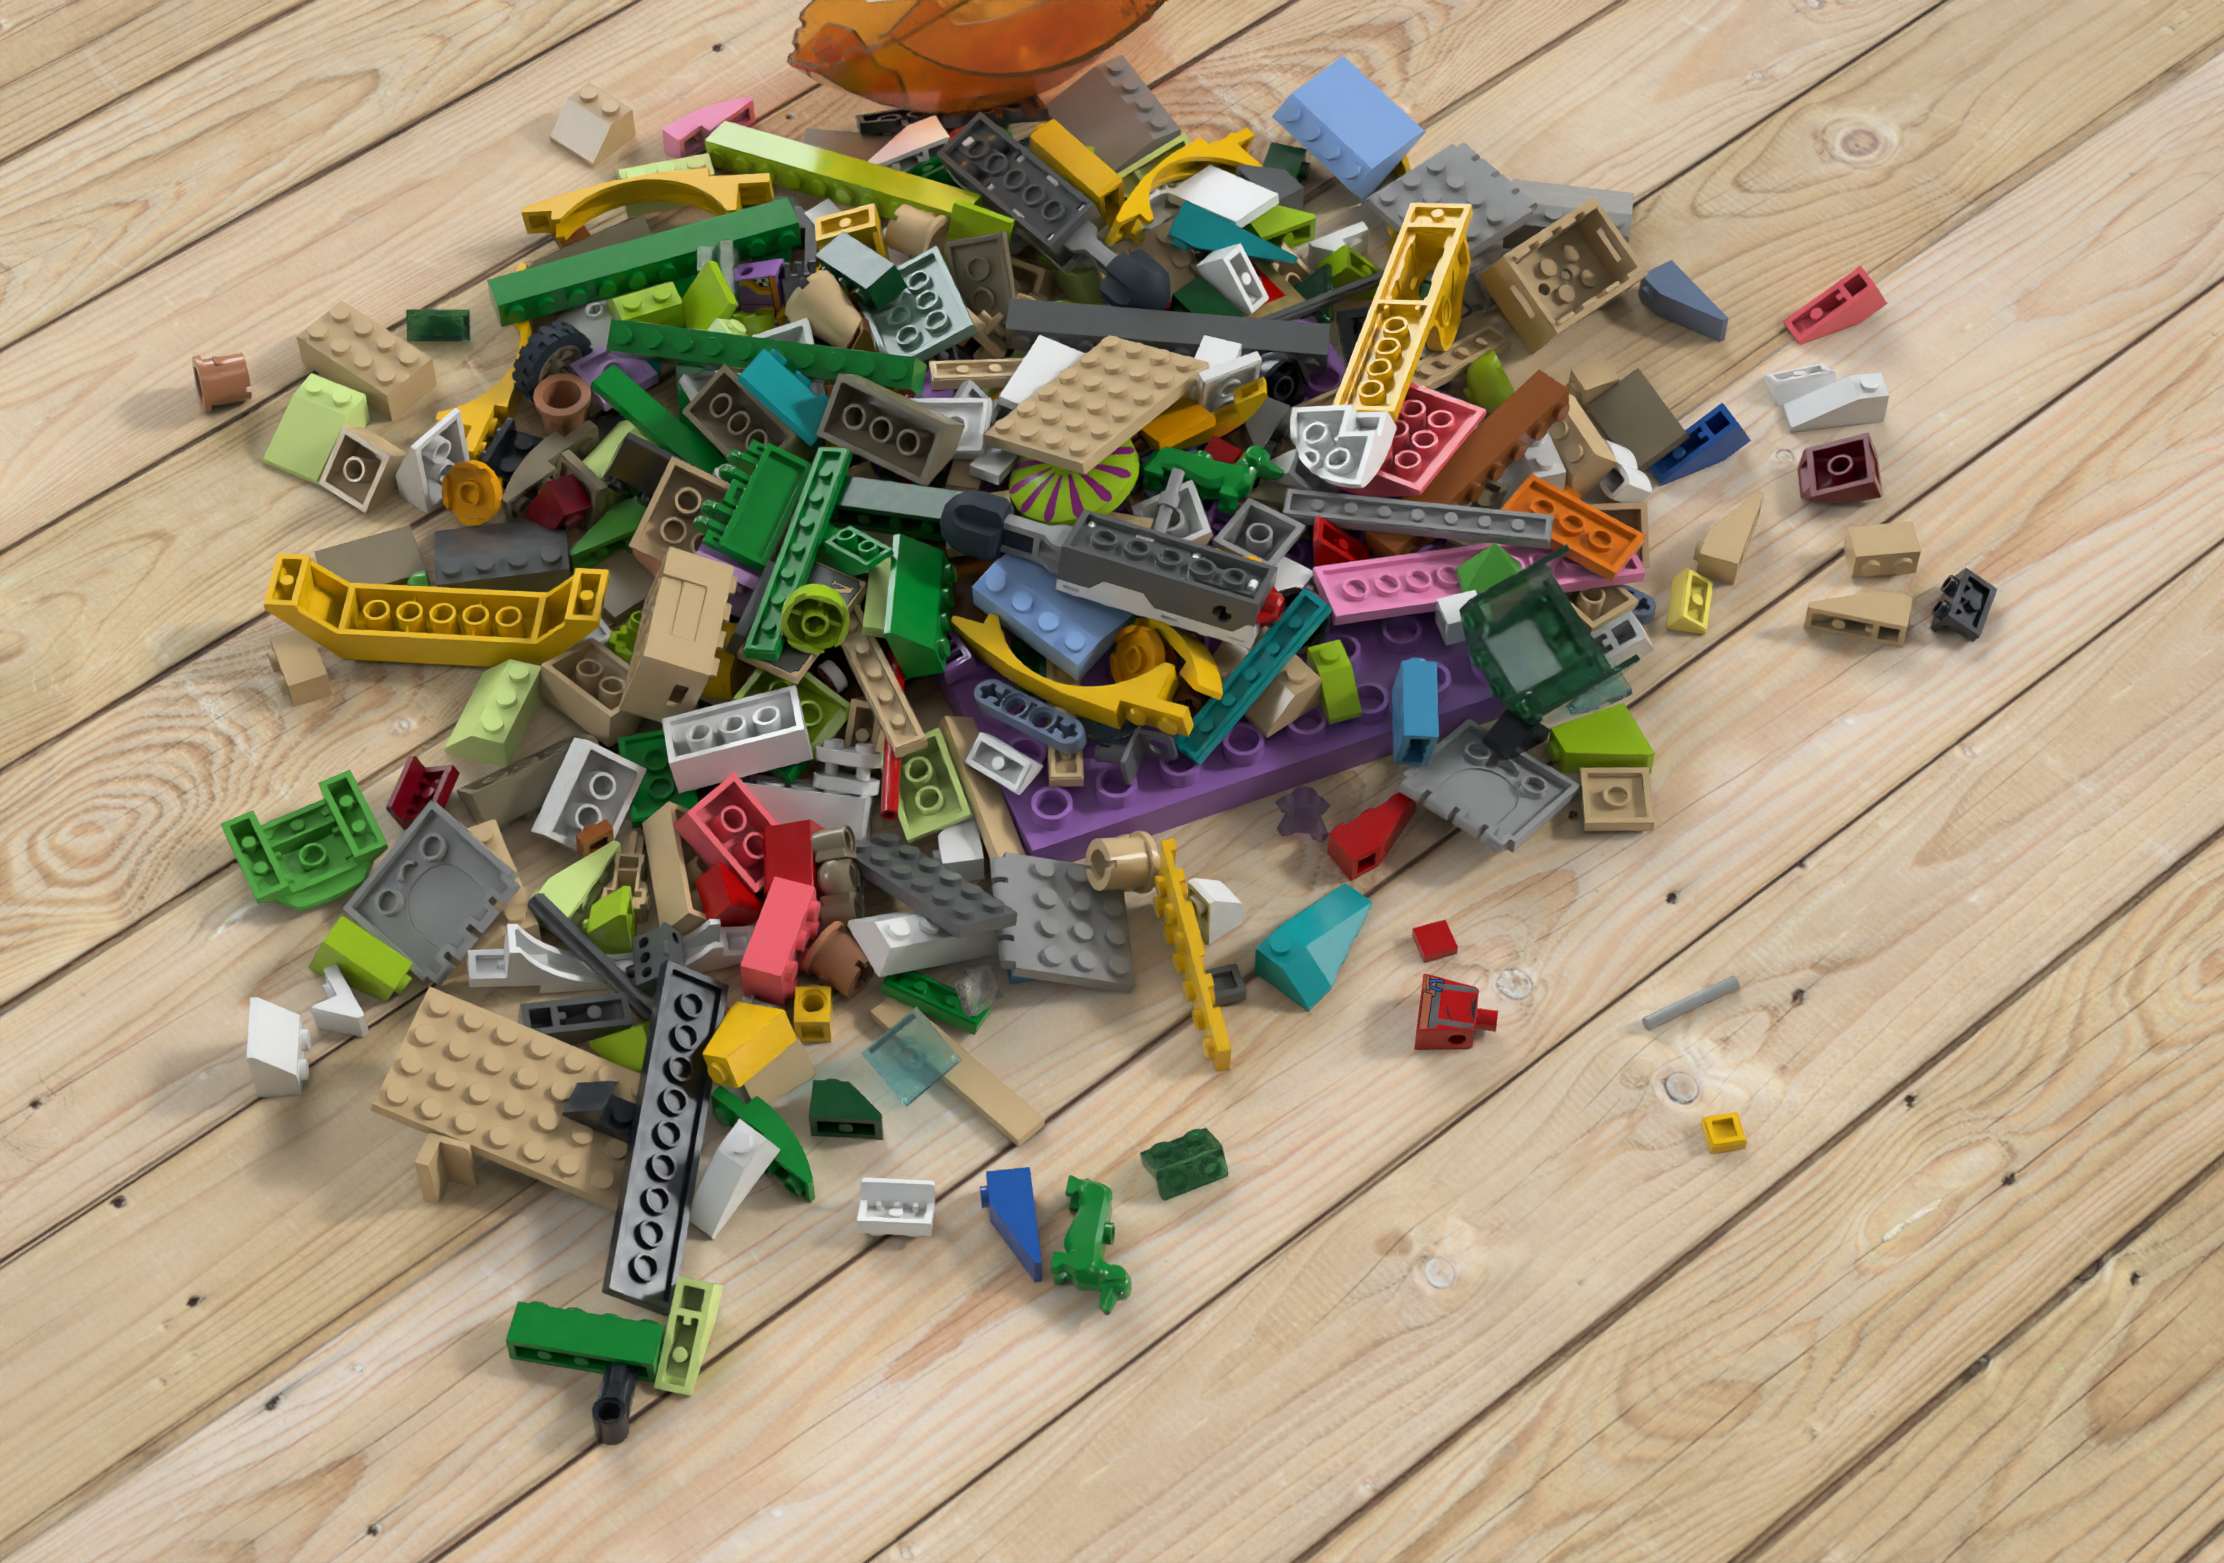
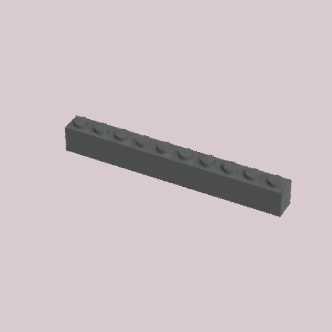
M1009 298L1006 321V348L1019 351L1030 350L1038 336L1041 335L1087 353L1098 345L1102 339L1110 335L1195 358L1204 335L1242 344L1241 357L1255 351L1260 356L1264 353L1279 351L1301 360L1310 375L1326 374L1330 324Z

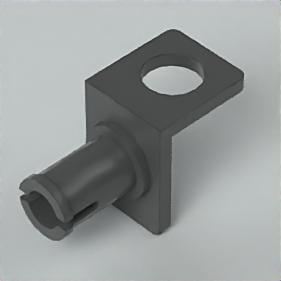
M1137 728L1127 745L1101 740L1098 741V745L1095 748L1096 762L1120 765L1124 782L1127 785L1132 784L1145 755L1169 760H1176L1178 756L1174 738L1171 734ZM1150 741H1160L1166 745L1167 749H1157Z

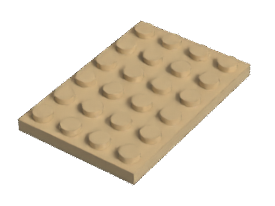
M1109 335L983 433L985 444L1085 475L1196 386L1198 373L1210 369L1209 363L1191 356L1176 354L1165 349H1158Z

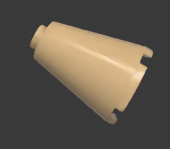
M827 270L818 271L806 278L810 283L803 290L798 286L793 291L787 301L784 310L785 315L789 317L787 319L790 323L808 318L812 335L834 347L846 348L862 317L836 278Z

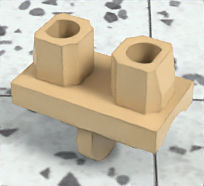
M967 308L978 333L957 344L963 347L973 337L981 344L972 355L975 360L1001 359L1008 350L1006 342L1002 339L1006 334V329L999 324L1004 315L998 312L992 318L983 310L977 317Z

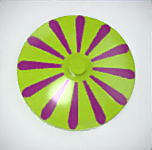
M1128 439L1085 475L1021 456L1014 466L1009 482V493L1012 502L1021 517L1049 526L1065 524L1073 527L1084 509L1106 516L1115 510L1132 491L1139 473L1138 454L1131 439Z

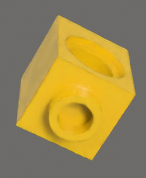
M815 984L795 986V1036L801 1042H831L833 1018L831 986Z

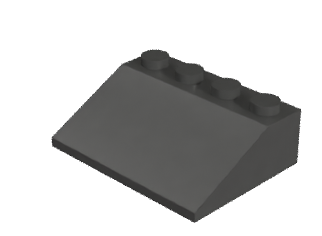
M531 520L434 531L437 587L547 593L572 577L568 553L567 528L563 527L553 531Z

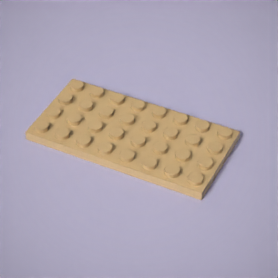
M429 986L375 1097L371 1111L426 1134L431 1132L468 1142L474 1154L616 1212L628 1144L564 1117L562 1114L576 1084L581 1082L615 1081L616 1085L612 1094L636 1104L641 1074Z

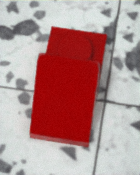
M1321 516L1315 518L1313 534L1315 567L1369 559V547Z

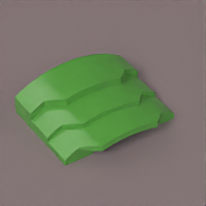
M351 770L318 783L323 796L322 800L260 825L253 810L221 823L225 837L258 904L277 902L297 911H304L359 888L368 878L374 860L388 849V845Z

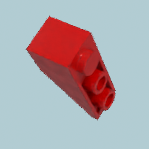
M1399 792L1392 795L1388 801L1381 805L1366 809L1360 816L1346 824H1338L1328 833L1327 854L1350 881L1380 866L1414 815L1416 802Z

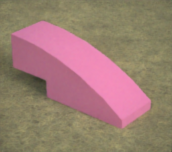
M745 97L713 104L671 123L662 129L665 152L675 159L692 156L701 148H706L704 140L724 121L746 127L750 126L755 122L753 99Z

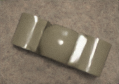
M849 825L814 831L811 839L812 849L815 855V863L821 864L817 870V882L820 891L825 895L820 897L823 924L827 928L833 922L840 921L848 928L849 920L866 918L862 893L856 892L860 886V873L857 864L853 861V859H857L855 834Z

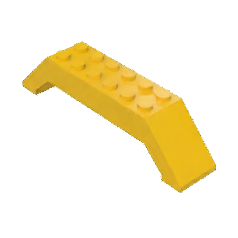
M277 553L263 605L266 611L345 660L494 667L509 659L541 666V664L570 649L599 627L610 574L607 569L575 568L572 577L547 593L350 583L312 561L310 555Z

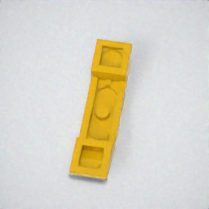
M1264 376L1234 389L1235 402L1211 412L1215 415L1216 425L1171 448L1184 449L1207 443L1213 434L1221 437L1247 421L1267 399V383ZM1148 443L1152 450H1158Z
M1137 618L1134 623L1135 625L1153 628L1159 634L1162 643L1169 645L1173 650L1175 649L1186 661L1179 674L1195 691L1217 700L1221 699L1223 689L1220 674L1212 655L1203 643L1190 633L1167 625L1164 622L1151 618Z

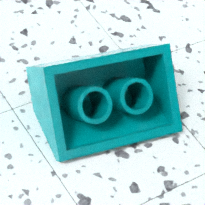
M764 348L736 380L811 447L819 437L816 434L829 397L823 392L817 396L809 389L812 382L798 370L795 374L789 371L784 366L788 361L774 348L770 352Z

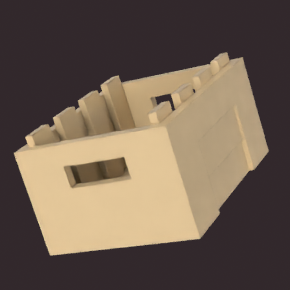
M1594 196L1503 255L1478 278L1533 355L1598 308L1601 310L1622 296L1647 276L1648 272ZM1600 228H1602V229L1604 230V232L1606 233V235L1609 237V239L1611 240V242L1613 243V245L1615 246V248L1618 250V252H1619L1620 255L1622 256V259H1621V257L1619 256V254L1616 252V250L1614 249V247H1613L1612 244L1609 242V240L1607 239V237L1605 236V234L1603 233V231H1602ZM1562 271H1566L1569 273V281L1564 280L1562 278ZM1539 286H1544L1547 289V295H1542L1539 292Z
M669 546L644 601L619 710L658 722H662L663 718L697 710L699 704L697 702L709 677L716 678L720 659L714 657L716 650L721 651L724 644L726 632L721 630L722 622L728 623L732 604L727 603L728 595L734 596L738 577L733 576L735 566Z

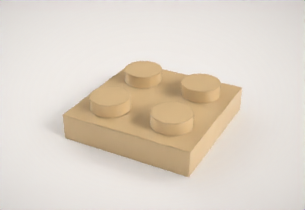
M1649 767L1580 768L1579 782L1581 785L1580 793L1584 831H1653L1654 815Z

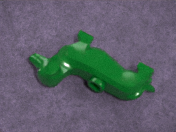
M1253 445L1234 464L1215 461L1205 451L1190 453L1171 447H1164L1154 451L1148 461L1139 466L1138 473L1144 476L1142 489L1160 494L1162 490L1160 482L1168 483L1172 469H1181L1185 472L1182 484L1193 480L1200 497L1213 500L1219 499L1218 511L1235 515L1237 500L1251 492L1257 478L1279 480L1283 477L1284 470L1270 462V455L1265 449Z
M1069 1175L1065 1194L1071 1197L1070 1212L1077 1213L1065 1235L1064 1248L1066 1253L1061 1251L1053 1252L1050 1269L1051 1273L1055 1274L1054 1284L1058 1286L1062 1285L1066 1280H1070L1079 1290L1100 1291L1099 1308L1104 1315H1110L1117 1301L1129 1298L1132 1290L1131 1277L1127 1271L1119 1265H1110L1103 1260L1106 1245H1113L1115 1238V1224L1110 1222L1112 1215V1191L1105 1184L1091 1181L1089 1178L1083 1180Z

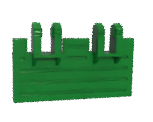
M753 439L746 453L740 452L737 449L728 451L726 455L727 462L732 466L724 465L718 471L721 480L730 483L722 504L708 499L703 501L701 505L702 512L711 518L699 515L695 517L693 524L696 530L705 535L702 544L763 573L804 488L812 464L770 443L764 445Z

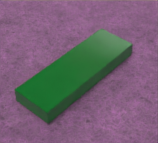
M915 970L887 975L880 987L881 993L973 1035L978 1032L985 1022L992 1007L990 1004Z

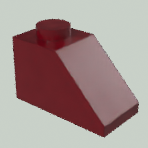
M574 473L547 481L524 512V515L528 520L553 531L563 527L573 529L584 522V516L592 505Z

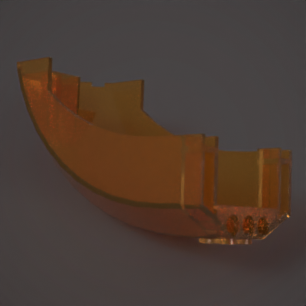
M812 0L800 12L798 19L802 24L801 27L795 29L792 40L795 50L788 54L787 62L791 67L820 84L881 105L913 112L943 114L984 111L1017 103L1041 94L1084 72L1112 52L1139 26L1149 21L1154 13L1168 0H888L867 2L866 0Z

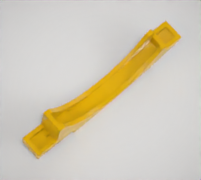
M1245 128L1236 133L1231 132L1225 138L1217 142L1212 141L1209 144L1200 137L1170 154L1140 181L1124 202L1107 235L1105 243L1110 246L1128 236L1137 244L1144 241L1145 234L1141 222L1147 226L1153 223L1154 220L1150 207L1149 193L1160 185L1189 179L1209 165L1235 176L1237 174V167L1240 165L1263 167L1247 153L1255 134L1248 128Z
M708 167L651 173L604 182L522 208L521 213L527 234L556 233V241H566L576 230L593 218L630 204L652 201L676 202L699 208L717 217L742 210L743 205H761L774 201V192L770 173L711 176Z
M520 263L516 272L527 269L526 264ZM532 319L513 324L520 336L519 350L515 359L519 358L521 347L526 346L529 342L527 339L532 335ZM514 362L505 376L494 387L478 398L455 407L461 412L470 460L479 461L482 452L490 447L496 430L503 426L508 417L515 418L523 394L515 388L514 383L516 381L512 379V372L515 371V367H513ZM454 408L438 412L435 418L436 424Z
M989 613L984 624L954 615L951 619L954 631L974 655L1012 682L1068 712L1121 730L1126 719L1135 725H1149L1159 728L1167 734L1175 735L1177 733L1189 737L1194 727L1189 707L1171 702L1179 686V680L1173 664L1164 662L1139 677L1112 685L1087 687L1067 685L1052 681L1033 672L1016 658L1006 643L1005 633L1001 630L998 615Z

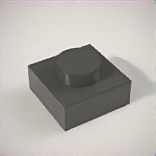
M1237 963L1205 970V974H1212L1215 985V1005L1213 1007L1246 999L1247 991Z

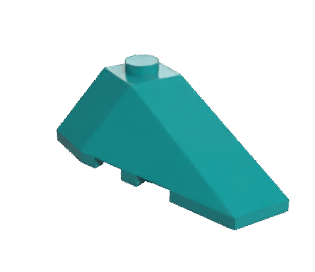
M1187 200L1180 207L1167 234V238L1172 240L1170 244L1183 252H1188L1191 249L1196 252L1211 254L1215 250L1241 243L1250 260L1293 266L1298 259L1297 256Z
M1344 883L1279 926L1256 948L1254 973L1309 1012L1331 991L1336 981L1337 973L1348 956L1352 942L1357 937L1370 911L1372 901Z

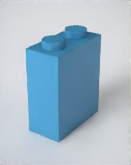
M1411 658L1401 662L1392 688L1394 765L1428 766L1439 738L1437 662L1426 661L1423 658Z

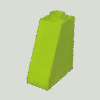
M1624 703L1551 727L1549 742L1546 743V750L1552 762L1556 761L1562 773L1579 774L1580 768L1649 767V774L1652 772L1655 752Z
M342 915L326 936L308 966L312 971L325 976L323 969L337 964L349 987L387 1002L393 992L401 995L412 977L407 975V972L413 962Z

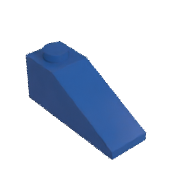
M1722 402L1685 430L1690 437L1649 468L1663 486L1726 460L1751 440Z
M1030 1167L986 1171L987 1186H980L982 1208H989L990 1222L1034 1282L1042 1281V1262Z

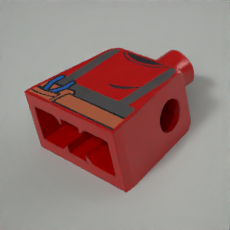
M1423 974L1414 1049H1470L1473 1046L1475 1029L1496 1032L1498 1010L1477 1008L1479 989L1474 986Z

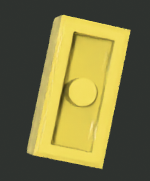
M1689 568L1684 569L1672 580L1666 628L1673 631L1701 635L1707 633L1713 582Z

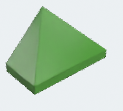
M1497 543L1492 544L1464 562L1455 571L1462 593L1475 590L1478 596L1527 593L1529 590L1521 564Z

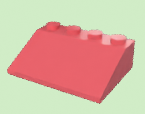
M1411 382L1397 421H1394L1397 428L1392 444L1379 471L1364 488H1348L1337 485L1335 487L1359 496H1420L1484 418L1486 409Z

